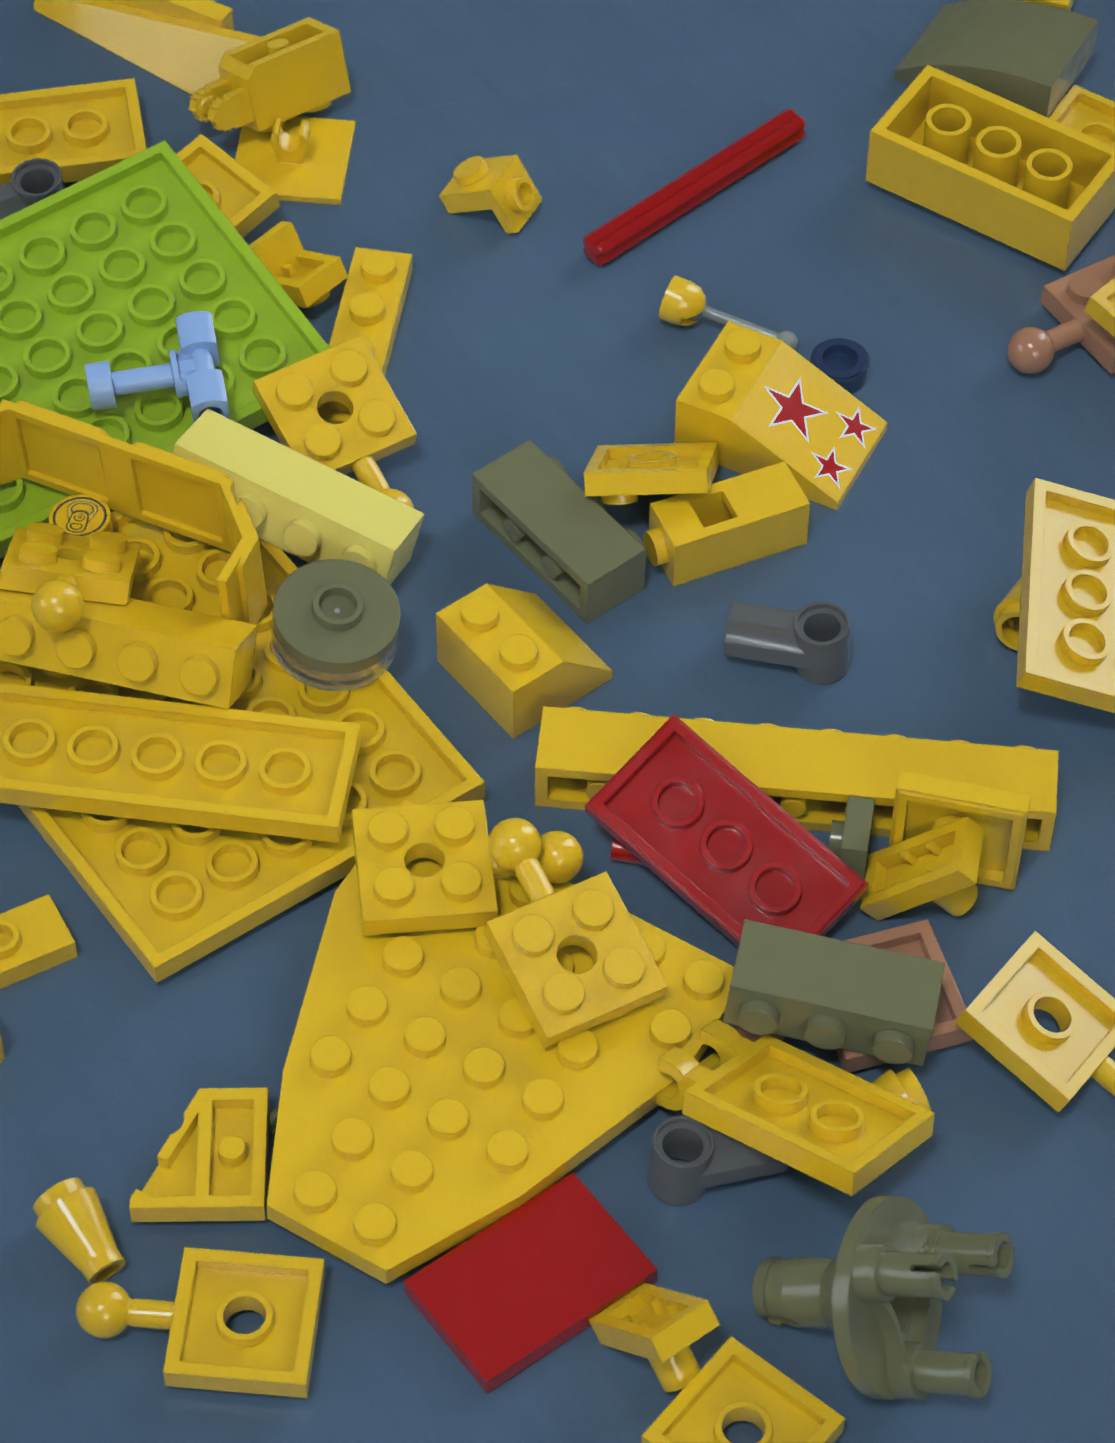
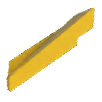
M34 0V10L190 95H193V91L196 92L198 88L203 89L204 85L220 79L218 65L226 51L261 37L235 31L233 9L212 0Z

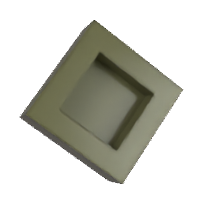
M849 796L845 821L832 820L828 849L864 879L875 799Z

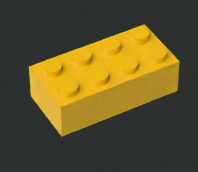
M927 65L870 130L865 180L1065 271L1115 209V147Z

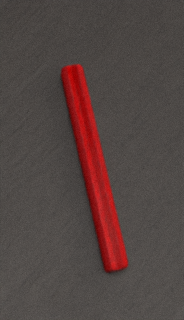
M785 109L584 236V254L587 258H591L595 265H604L802 139L805 135V120L802 116H798L793 109Z

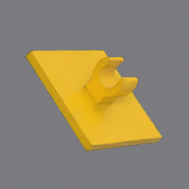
M295 116L286 120L285 125L281 127L282 119L277 118L274 122L273 131L265 133L256 132L245 125L242 126L235 160L275 190L279 200L341 205L356 121Z

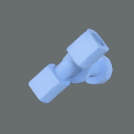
M192 311L175 318L181 350L169 351L171 363L111 372L109 360L84 364L92 412L116 409L115 396L175 387L177 399L189 395L193 423L207 408L230 419L222 370L215 369V366L220 364L211 312Z

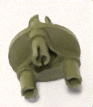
M876 1196L865 1202L853 1216L842 1239L837 1257L797 1256L781 1259V1255L763 1260L758 1266L753 1279V1305L756 1314L768 1317V1322L777 1326L788 1324L798 1328L832 1330L846 1375L854 1387L867 1397L888 1400L899 1398L924 1400L930 1393L980 1398L986 1396L991 1383L992 1369L988 1355L984 1351L958 1352L935 1350L941 1323L943 1301L950 1300L956 1290L953 1285H943V1281H958V1275L988 1276L996 1279H1005L1010 1275L1013 1268L1014 1246L1013 1244H1008L1011 1237L1006 1232H956L949 1224L930 1223L926 1214L917 1203L907 1197Z

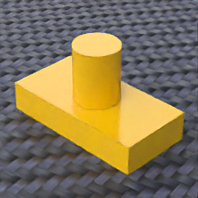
M965 816L869 854L865 881L869 883L868 891L862 896L860 909L879 921L933 901L952 916L957 917L965 914L974 905L978 896L976 884L984 828L968 816Z
M643 1283L589 1319L600 1344L647 1358L665 1392H674L685 1388L701 1370L689 1345L720 1325L708 1300Z

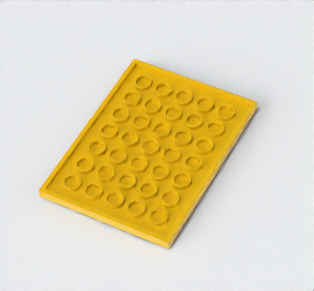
M117 511L111 512L113 532L124 535L127 538V542L141 544L138 569L129 598L222 617L217 578L231 557L229 551ZM259 539L268 606L256 624L258 626L251 684L230 709L360 723L361 743L339 843L18 805L156 983L347 876L356 864L352 831V809L399 806L404 798L416 804L472 801L485 798V781L380 662L359 672L330 674L310 669L295 661L284 651L273 629L274 599L282 582L298 568L282 549ZM0 660V682L211 706Z

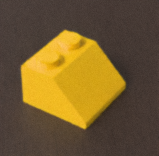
M486 583L436 613L437 661L512 739L541 723L543 706L565 708L613 679V671L535 593Z

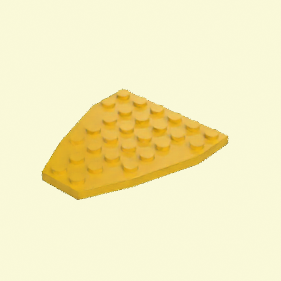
M404 798L399 806L418 804ZM418 858L406 866L411 873L422 877L432 876L442 869V866L437 861L430 858ZM355 864L334 893L283 1068L267 1197V1219L385 1284L393 1281L479 1233L546 1190L658 1105L655 1103L658 1093L676 1083L669 1074L658 1070V1058L673 1047H678L692 1055L697 1061L700 1060L708 1048V1045L703 1044L699 1040L700 1029L715 1019L723 1021L734 966L630 914L668 985L665 995L543 1048L483 933L485 926L363 936ZM515 874L494 875L498 917L530 904ZM568 881L560 884L551 883L555 893L574 885ZM565 946L557 952L560 964L570 972L583 973L594 966L590 953L580 946Z

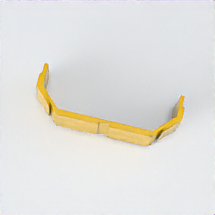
M5 399L2 400L0 403V485L25 478L72 496L79 494L93 495L102 499L114 511L229 551L231 557L217 578L222 617L251 624L258 623L268 606L260 542L243 500L240 498L237 503L234 480L229 479L224 472L141 442H135L132 445L112 438L99 427L21 400L15 403Z

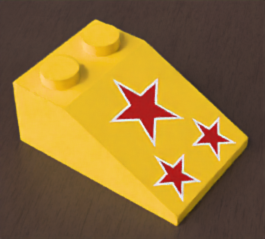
M728 321L676 399L674 443L718 442L719 465L740 474L785 461L808 500L837 511L887 431L888 422L785 342Z

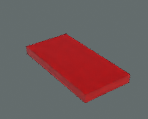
M675 714L658 729L585 805V812L738 948L745 919L825 936L868 891L869 883Z

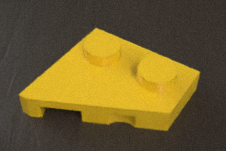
M268 1087L199 1088L183 1113L184 1121L182 1126L176 1132L170 1134L158 1153V1166L142 1191L136 1189L132 1194L129 1202L131 1222L266 1221L269 1129Z

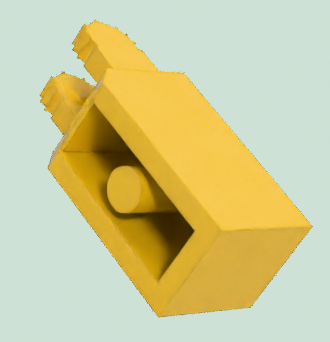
M307 17L226 51L218 65L220 79L204 85L203 89L198 88L196 92L193 91L194 94L190 96L188 110L191 111L195 119L205 123L210 121L213 128L219 131H231L232 128L237 129L245 125L256 132L265 133L273 131L274 122L277 118L282 119L281 127H283L286 120L304 112H318L328 108L332 100L351 93L340 30Z

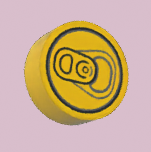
M79 494L66 497L55 504L49 514V523L62 527L64 534L89 537V534L95 531L113 532L109 506L102 499L93 495Z

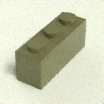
M531 440L526 441L472 473L473 515L586 624L591 623L645 589L647 551L641 538L629 528L624 529L611 517L597 496L585 497V491L568 476L562 463L554 456H547Z
M745 919L723 1023L740 1026L753 1034L767 1035L772 1033L808 1041L813 1046L822 1049L841 1048L873 1055L879 1060L890 1064L909 1063L923 1066L934 1028L945 963Z

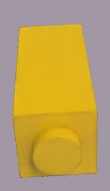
M783 461L713 483L708 493L678 494L650 503L649 530L643 532V543L652 565H661L674 587L807 544L810 502L786 462Z

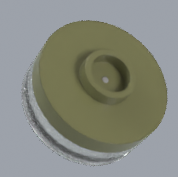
M327 559L306 564L292 572L282 582L276 593L271 627V644L274 655L288 674L301 683L313 688L327 691H347L363 687L379 678L388 669L395 656L401 618L398 597L384 577L360 563L342 559Z

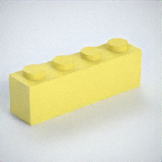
M208 408L174 444L173 454L224 472L229 479L234 480L237 503L240 498L243 500L259 539L306 562L312 563L327 559L357 562L379 573L391 585L411 559L425 515L423 512Z

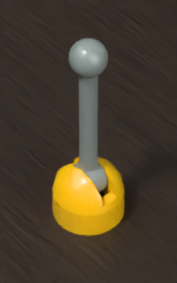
M675 275L671 279L662 299L658 318L668 323L686 327L697 323L703 317L723 325L731 321L779 339L794 350L798 347V338L791 331L777 333L706 306V297L702 288L680 276Z

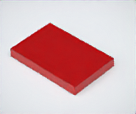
M572 1172L405 1279L404 1293L488 1394L591 1326L589 1319L643 1283L651 1285L656 1283L658 1269Z

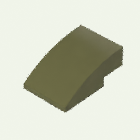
M967 0L943 5L895 69L894 79L910 85L927 65H930L1045 117H1049L1094 54L1099 20L1053 6L1018 0Z

